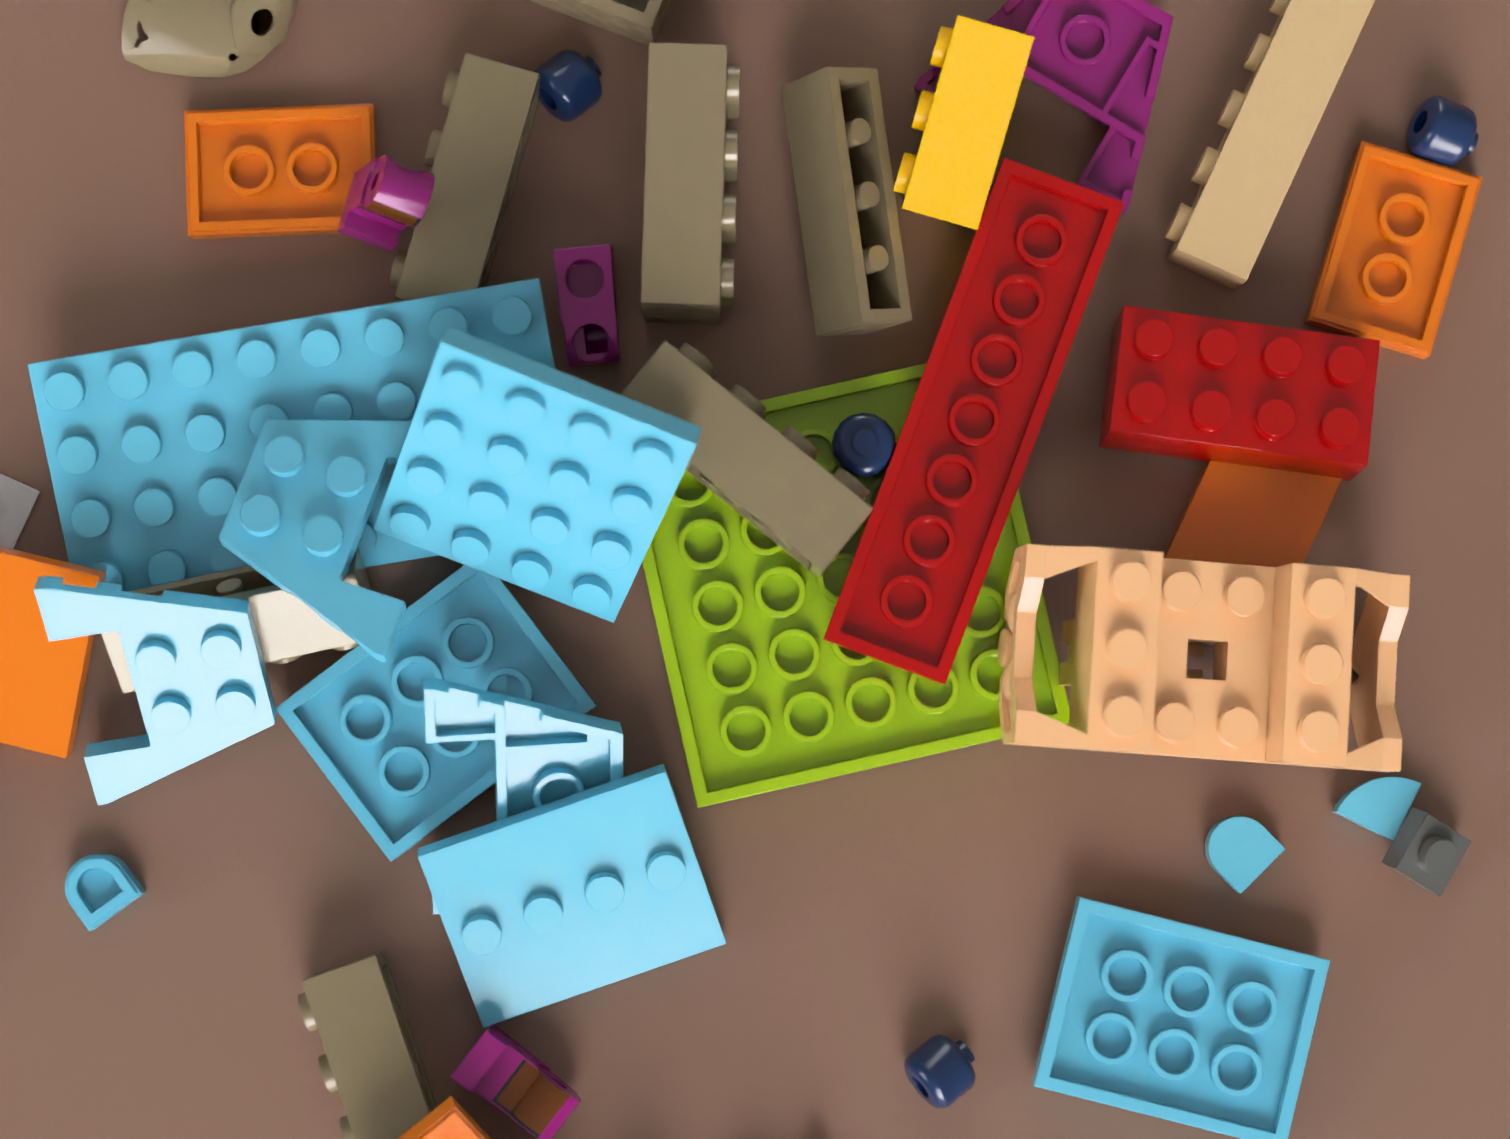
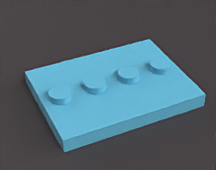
M463 565L406 609L386 663L376 660L359 645L275 708L390 862L396 860L495 784L494 739L426 743L423 678H436L583 714L589 713L597 706L502 579Z
M664 763L418 848L420 865L483 1028L726 944L720 921Z
M1077 896L1031 1083L1035 1087L1240 1139H1288L1330 960Z

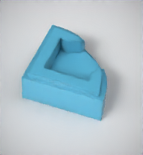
M1393 776L1374 778L1348 790L1337 801L1332 812L1393 841L1421 783Z

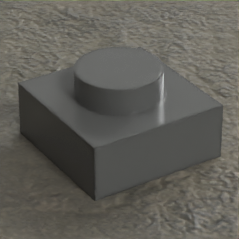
M1412 807L1381 863L1424 890L1440 897L1471 841L1432 815Z

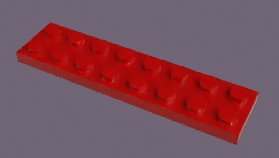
M1003 159L823 640L939 684H946L1125 202L1010 159Z

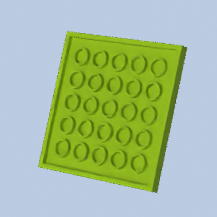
M926 363L760 400L767 409L764 412L766 416L764 420L779 433H782L787 426H790L804 436L818 450L814 461L833 475L839 468L833 460L831 451L833 434L841 421L850 415L864 412L879 416L889 424L894 432L897 443ZM685 470L642 563L697 808L1003 739L999 712V689L1003 667H1000L998 663V642L1001 630L1006 627V620L1004 618L1005 592L1015 548L1031 544L1019 489L1017 490L946 684L942 685L823 640L868 518L818 578ZM886 470L876 477L866 479L855 478L869 490L870 493L866 496L865 502L873 507ZM1041 591L1036 613L1032 677L1036 711L1061 723L1069 724V703L1065 686L1059 685L1060 665L1043 592Z

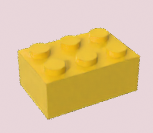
M959 15L956 18L953 29L945 26L940 27L930 65L942 68L935 93L922 90L911 127L923 131L917 155L904 152L893 190L905 194L902 209L978 230L1034 37Z

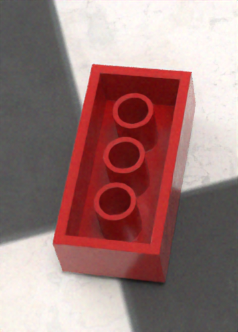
M1124 305L1112 327L1098 447L1204 462L1217 461L1343 478L1342 481H1350L1368 466L1380 340Z

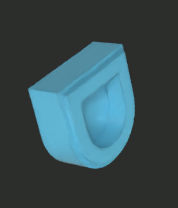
M1229 816L1219 820L1211 827L1205 840V854L1210 866L1239 894L1285 850L1264 826L1254 819L1243 816Z
M98 853L81 858L70 868L65 880L66 898L88 931L95 930L146 893L127 864L120 858L107 853Z

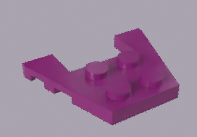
M1008 0L985 23L1034 37L1023 77L1108 128V132L1076 184L1125 202L1121 214H1124L1130 205L1134 181L1143 150L1145 134L1158 86L1173 16L1146 0ZM934 66L932 69H929L917 80L914 89L922 93V90L935 93L942 68Z

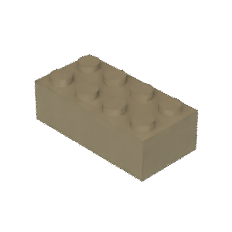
M649 43L641 306L645 322L721 324V307H734V258H723V244H735L736 194H725V181L737 182L738 130L727 129V119H739L740 66L728 65L727 45Z
M665 340L622 392L621 396L702 427L697 445L685 470L819 578L873 510L865 502L866 496L870 493L869 490L840 467L833 475L814 461L816 459L815 454L818 452L817 448L790 426H787L782 433H779L764 420L766 418L764 414L767 410L766 407L744 388L736 384L729 392L714 380L716 375L713 373L715 366L695 348L684 343L678 351Z

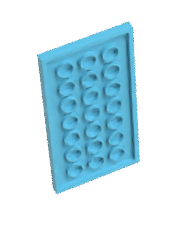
M540 277L27 364L69 563L106 571L104 583L123 585L124 592L248 566L246 562L225 548L218 537L266 420L412 421L447 326L556 369ZM394 465L388 466L358 544L365 568L437 556L435 553L373 530L396 467Z

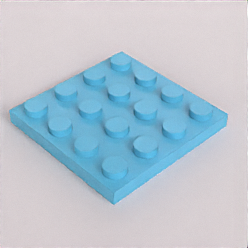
M447 326L373 530L614 623L693 454L702 427Z

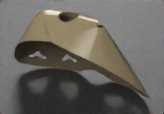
M128 0L124 10L121 31L122 52L125 60L154 72L194 78H226L243 73L263 60L276 46L285 41L296 12L298 0ZM261 9H268L273 16L272 24L266 32L260 35L255 34L251 27L254 13ZM138 22H141L148 39L136 48L135 44L139 38L137 26ZM235 54L237 59L231 61L229 60V55Z

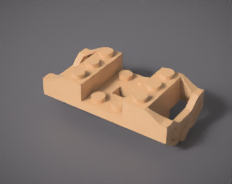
M1025 544L1015 548L1005 592L1004 618L1006 620V627L1001 630L998 642V663L1000 667H1003L999 689V712L1003 744L1377 772H1401L1402 735L1395 711L1398 639L1409 609L1410 575L1299 563L1268 567L1163 558L1164 552L1106 547ZM1078 567L1075 618L1062 621L1061 644H1069L1068 662L1060 663L1059 685L1071 686L1068 726L1036 711L1032 680L1036 613L1044 579ZM1361 587L1368 592L1353 640L1355 588ZM1205 646H1214L1213 680L1203 679L1204 670L1187 669V656L1204 657ZM1351 668L1359 675V678L1352 684ZM1350 710L1358 748L1347 752Z

